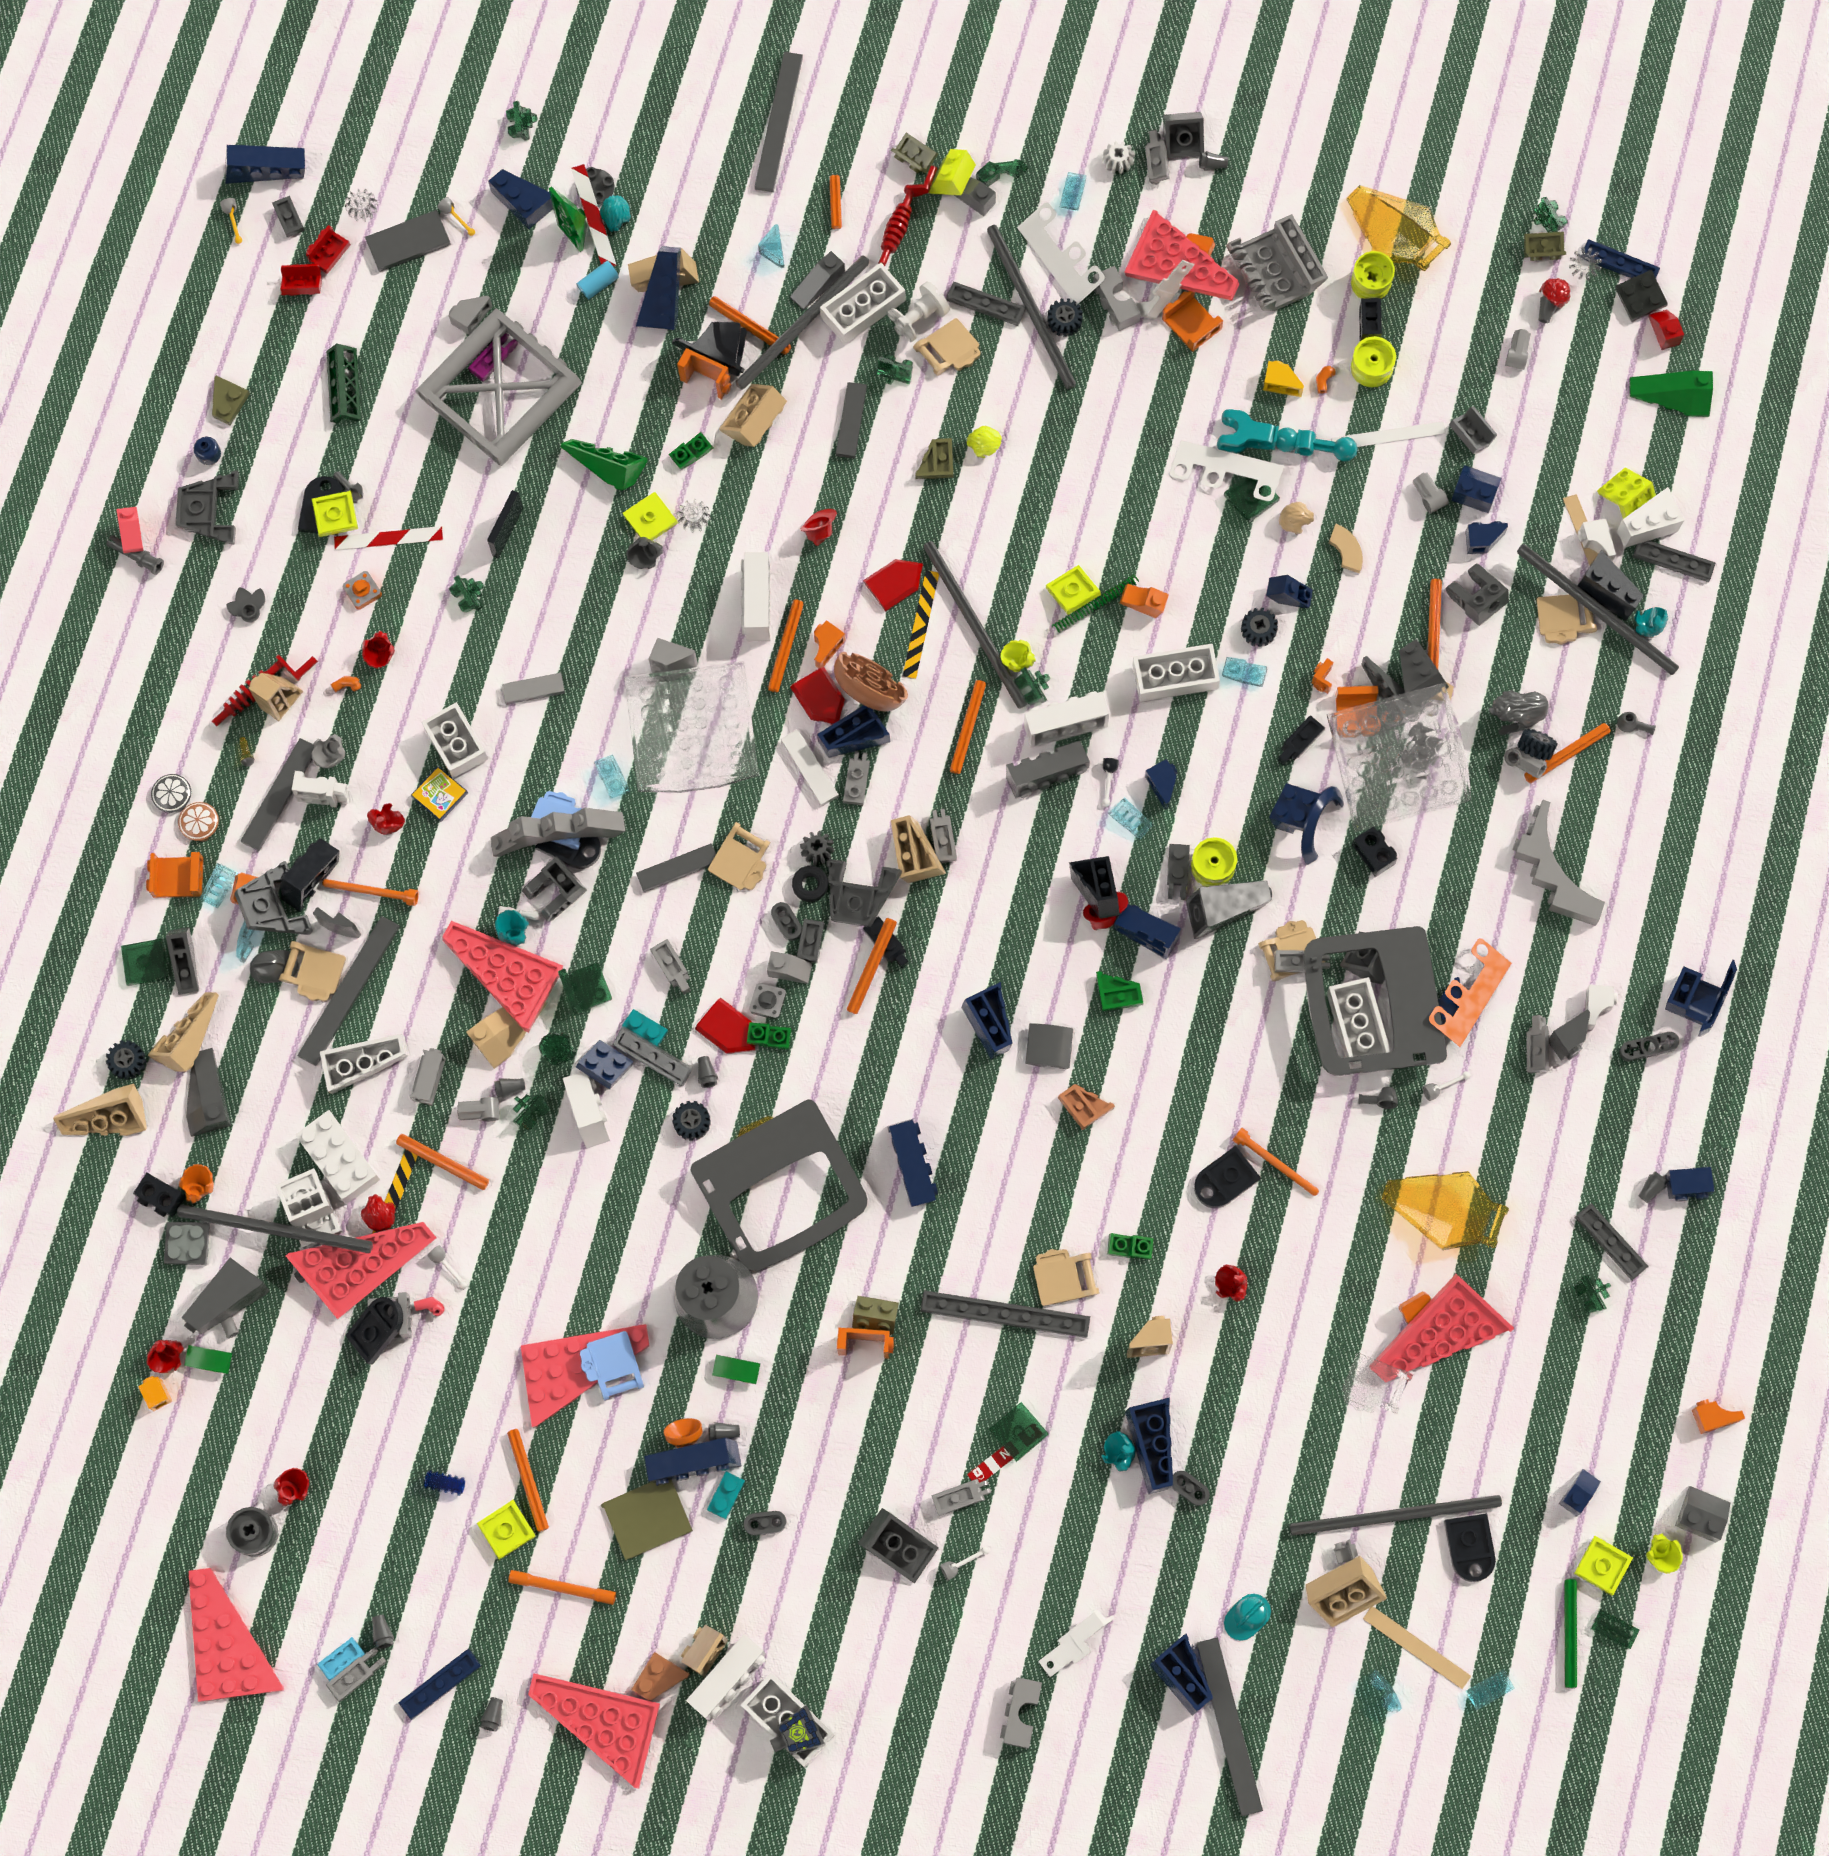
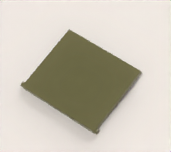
M669 1480L668 1484L659 1486L653 1482L647 1483L601 1504V1507L606 1511L626 1561L693 1532L672 1480Z

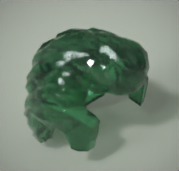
M548 1033L541 1038L538 1045L542 1057L553 1066H559L570 1060L573 1061L574 1057L577 1056L575 1048L570 1044V1036L565 1033Z

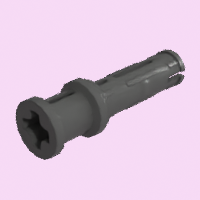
M111 535L109 539L113 540V542L107 540L106 545L136 561L139 567L151 570V573L157 575L162 570L164 560L153 557L149 551L123 553L122 542L119 538Z

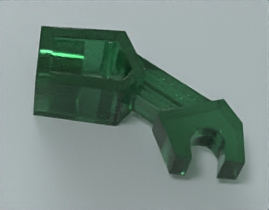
M1019 159L999 163L989 161L976 172V179L989 187L1000 179V174L1007 173L1018 179L1020 173L1016 170L1022 169L1025 173L1028 171V166Z

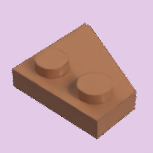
M1076 1084L1058 1096L1060 1102L1082 1130L1115 1107L1113 1103H1107L1099 1099L1098 1095L1087 1092Z
M654 1652L631 1690L648 1701H652L679 1682L687 1679L690 1674Z

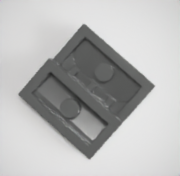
M319 907L313 911L316 920L324 928L346 937L359 938L361 936L356 925L338 912L332 918Z
M1030 1023L1025 1064L1069 1069L1073 1028Z

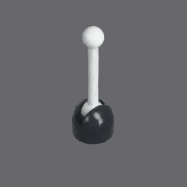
M1103 758V770L1107 773L1105 798L1102 801L1104 807L1110 805L1108 799L1111 774L1117 771L1119 766V760L1114 758Z

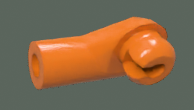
M1331 366L1323 367L1316 376L1319 394L1327 392L1326 381L1336 374L1335 369Z
M343 676L331 683L335 693L344 687H351L352 691H357L361 688L359 679L352 676Z

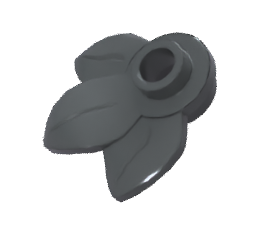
M239 587L236 592L235 601L226 604L229 613L233 616L241 617L245 622L251 623L256 621L260 616V609L265 604L264 591L259 588L251 594L246 589ZM250 611L254 612L251 616L247 615Z

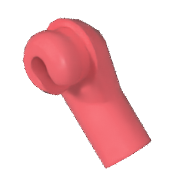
M434 1297L414 1301L416 1312L428 1309L434 1316H440L444 1312L443 1304Z

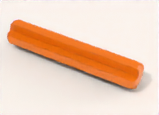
M831 175L829 177L832 229H841L839 175Z

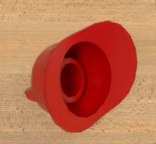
M824 509L814 513L801 526L800 530L805 532L808 540L813 541L816 546L820 545L832 535V521L837 515L836 510Z
M1117 892L1119 912L1121 913L1127 908L1128 897L1122 892ZM1089 904L1083 910V916L1086 920L1090 921L1094 930L1110 928L1114 925L1117 916L1099 918Z

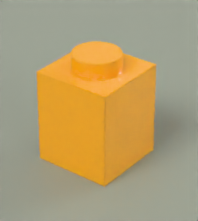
M158 1376L148 1377L142 1381V1385L138 1386L148 1408L153 1412L173 1402L162 1379Z

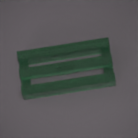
M1601 1609L1598 1611L1590 1630L1629 1650L1632 1648L1640 1629ZM1603 1616L1606 1619L1632 1631V1636L1602 1621L1601 1617ZM1598 1624L1628 1639L1629 1643L1597 1627Z

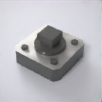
M763 983L756 984L749 1007L751 1014L774 1020L779 1019L786 991L782 988Z

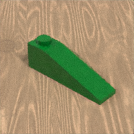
M551 186L548 189L557 226L578 251L582 252L587 230L585 212L582 208L578 209L573 202Z
M1692 370L1629 378L1630 397L1650 404L1656 403L1665 406V409L1683 412V415L1689 417L1710 416L1713 395V371Z
M570 439L560 445L568 454L617 490H625L633 486L648 458L632 452L616 453L613 452L611 447L595 448L596 445L593 443Z

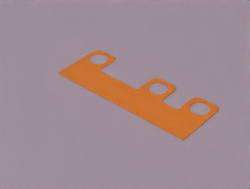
M1482 938L1477 939L1471 952L1485 966L1470 990L1466 989L1457 980H1452L1445 991L1446 996L1459 1006L1454 1016L1452 1017L1440 1006H1436L1429 1016L1430 1023L1459 1047L1463 1044L1512 964ZM1479 944L1487 947V956L1481 957L1478 955L1476 949ZM1453 986L1460 987L1462 990L1461 998L1456 999L1451 995L1450 991ZM1437 1012L1445 1015V1024L1438 1025L1435 1022L1434 1015Z

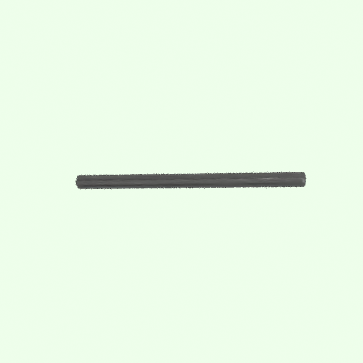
M997 225L989 226L987 233L1026 307L1066 389L1074 388L1076 382Z
M864 255L860 256L736 380V386L741 390L745 389L820 314V307L843 291L869 265V259Z
M929 541L925 543L924 550L1017 708L1025 707L1027 700L1008 668L1002 663L997 649L934 542Z
M1525 544L1518 548L1517 554L1670 675L1675 674L1679 669V665Z
M180 1205L177 1208V1216L363 1253H371L373 1250V1242L186 1205Z
M1500 1495L1292 1523L1290 1524V1533L1294 1536L1496 1508L1502 1506V1499Z

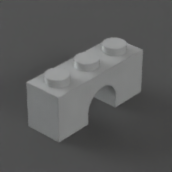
M1112 266L1101 271L1105 279L1094 289V292L1101 297L1100 302L1103 309L1108 310L1111 324L1113 326L1116 325L1118 331H1121L1139 323L1141 313L1133 298L1121 301L1114 297V294L1123 290V280L1116 267ZM1097 273V274H1094V278H1093V283H1092V284H1095V283L1098 282V280H1099V274H1098V273Z
M1016 1677V1682L1011 1681L1009 1694L1013 1695L1011 1704H1006L1004 1716L1008 1717L1007 1726L1002 1725L1000 1738L1004 1739L1003 1744L1029 1749L1033 1726L1022 1723L1018 1712L1023 1705H1038L1042 1682Z

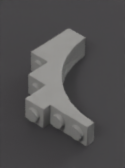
M1542 800L1540 806H1535L1532 815L1536 817L1534 824L1530 823L1527 833L1522 834L1520 840L1517 838L1512 849L1516 851L1514 858L1534 864L1530 873V877H1533L1531 884L1551 890L1547 903L1551 904L1549 911L1596 926L1600 920L1605 902L1577 887L1565 875L1557 863L1551 850L1547 833V816L1551 802Z
M586 807L574 814L552 812L541 819L521 816L511 821L507 829L490 837L493 856L501 857L523 847L553 840L580 837L614 838L625 832L623 812Z

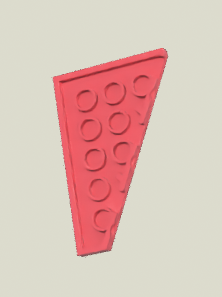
M1153 210L1125 269V275L1159 284L1163 278L1167 279L1177 265L1184 260L1193 263L1194 266L1180 282L1182 286L1179 289L1232 301L1239 286L1238 280L1233 275L1228 274L1226 269L1221 268L1206 252L1200 250L1199 246L1187 239L1186 235L1178 228L1172 226L1167 219L1165 220L1160 216L1158 211Z
M451 921L442 936L443 942L520 1027L529 1033L563 971V965Z
M424 1222L356 1237L357 1239L373 1242L371 1253L322 1245L288 1253L286 1257L335 1317L339 1319L436 1239V1236Z
M1455 1274L1369 1367L1381 1379L1388 1382L1399 1375L1409 1373L1408 1371L1420 1366L1425 1367L1439 1361L1443 1357L1452 1356L1454 1352L1479 1345L1483 1341L1496 1338V1335L1506 1331L1511 1332L1514 1327L1463 1279Z
M647 1325L521 1345L532 1427H538L542 1422L555 1415L560 1409L565 1408L598 1383L597 1380L588 1381L585 1372L581 1369L579 1353L582 1349L587 1348V1343L626 1331L634 1355H637L650 1346Z
M206 1568L189 1571L198 1702L284 1691V1686L252 1637L248 1627L243 1622L234 1604L230 1601L213 1570Z
M534 1673L528 1695L634 1788L639 1789L660 1703Z

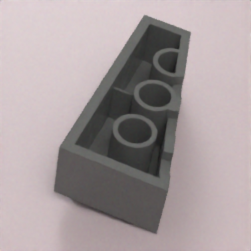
M1081 741L1058 747L1054 750L1055 753L1053 754L1047 751L1040 753L1034 760H1031L1029 757L1022 759L1021 763L1016 766L1013 763L1007 764L1006 779L1015 799L1018 797H1028L1033 791L1038 789L1045 790L1054 782H1064L1071 775L1085 773L1090 766V761Z

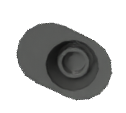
M275 950L257 954L250 963L251 976L259 983L282 982L279 980L280 974L284 973L290 952ZM296 959L291 975L293 977L299 969L298 959Z

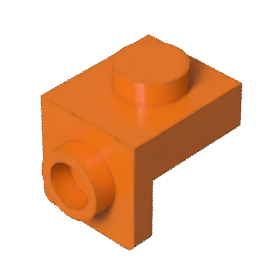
M1328 658L1324 663L1319 662L1314 670L1315 675L1312 679L1313 686L1318 691L1326 692L1327 694L1330 692L1332 684L1325 680V678L1332 670L1334 663Z

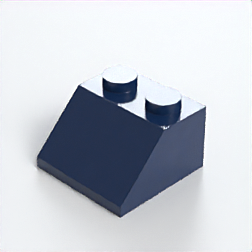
M1464 465L1451 501L1489 514L1502 478Z

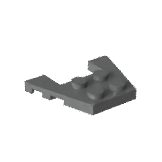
M238 470L231 471V474L224 476H215L214 479L208 481H199L179 487L175 522L177 528L235 545L236 527L234 525H216L218 490H238Z
M827 859V866L829 867L828 883L830 884L831 893L829 895L831 920L839 923L871 927L900 878L902 871L896 868L882 867L878 887L843 882L847 863L845 861Z
M286 861L281 862L277 867L268 870L262 876L253 879L235 891L234 894L248 930L310 935L313 932L307 915L287 919L274 886L275 883L282 882V874L287 869L289 870Z

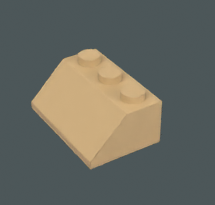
M751 384L719 430L744 446L755 447L761 441L766 430L772 426L776 416L783 411L787 400L773 386Z
M1154 1316L1152 1320H1148L1130 1342L1127 1358L1169 1354L1173 1345L1170 1318L1165 1319V1316Z
M1361 1556L1305 1584L1308 1604L1331 1627L1387 1599L1374 1571Z

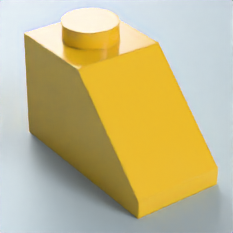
M1268 361L1263 391L1302 397L1304 385L1289 365L1281 361Z

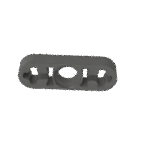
M1665 1032L1627 1041L1621 1046L1619 1055L1624 1061L1631 1062L1672 1052L1679 1045V1037L1674 1032ZM1667 1037H1669V1040L1674 1041L1671 1047L1669 1044H1663L1661 1047L1659 1043L1665 1042ZM1647 1041L1652 1042L1655 1050L1652 1052L1646 1051L1644 1043ZM1637 1044H1639V1050L1634 1051L1632 1053V1056H1630L1629 1053L1624 1052L1627 1049V1047H1629L1630 1050L1636 1049L1638 1047Z

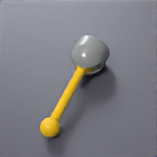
M445 197L439 202L437 208L442 213H451L468 231V235L473 236L475 234V230L470 228L454 212V203L449 197Z
M234 198L224 199L220 202L221 208L224 213L230 215L236 236L235 242L240 244L242 243V238L239 236L233 215L237 209L236 201Z

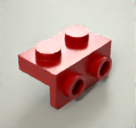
M328 225L319 233L318 239L314 244L308 247L306 256L309 263L319 264L320 270L328 274L351 244L348 240L335 233L333 228Z
M319 264L281 266V295L320 294L322 276Z

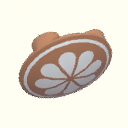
M195 802L186 806L178 819L181 833L190 840L201 842L207 841L214 834L219 823V816L216 810L204 802Z

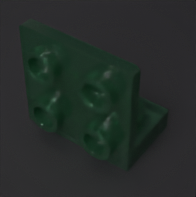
M598 962L568 974L566 969L558 971L574 1014L612 1000Z

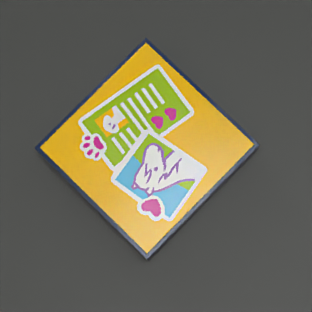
M437 766L411 794V797L442 822L468 794V791Z

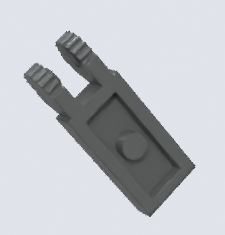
M1169 844L1168 899H1173L1174 885L1181 886V900L1186 899L1190 845Z

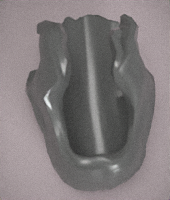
M1510 690L1502 692L1503 694L1493 701L1492 707L1489 708L1491 715L1498 716L1501 721L1518 722L1502 726L1499 734L1505 735L1520 732L1544 720L1548 714L1549 703L1547 698L1539 692L1534 691L1520 694Z

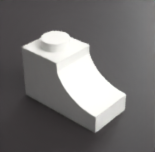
M1600 519L1583 522L1578 530V539L1582 542L1583 548H1590L1597 553L1602 550L1613 561L1616 552L1607 520Z
M1589 984L1587 987L1585 1011L1587 1009L1590 1011L1587 1030H1593L1598 1016L1605 1011H1611L1613 1006L1617 1004V993H1614V986Z

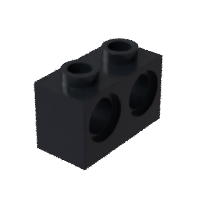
M1361 298L1359 306V339L1362 341L1365 338L1374 336L1381 338V298Z
M1374 826L1356 837L1352 842L1353 848L1375 877L1396 864L1398 859L1396 851L1392 846L1389 847L1383 833L1380 830L1377 831ZM1371 839L1375 842V845L1369 846L1365 840ZM1377 856H1385L1387 861L1380 862Z
M147 1172L133 1192L138 1198V1203L145 1207H148V1205L155 1207L154 1212L164 1218L166 1215L173 1218L177 1208H179L186 1197L179 1190ZM150 1187H154L153 1194L150 1196H146V1190ZM171 1197V1203L168 1206H163L164 1199Z

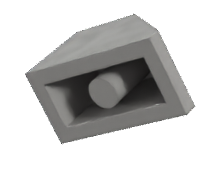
M488 296L460 300L449 311L448 316L451 324L470 335L492 308L491 299Z
M771 951L767 974L768 977L808 984L812 963L791 954Z

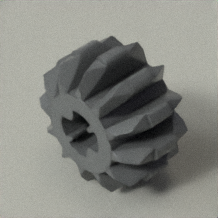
M818 831L817 835L814 836V833L810 832V838L804 836L803 841L805 843L800 844L802 849L801 856L806 857L807 863L813 860V865L815 866L817 861L824 865V858H832L830 853L835 851L832 847L834 842L833 840H828L829 835L827 833L821 836V831ZM816 845L820 846L818 851L814 850L816 848Z

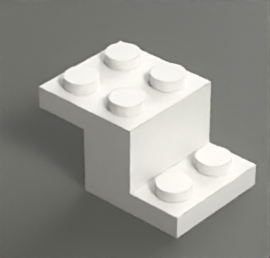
M315 1169L275 1185L292 1226L337 1235L343 1233L330 1199L323 1190ZM299 1240L303 1249L317 1244Z

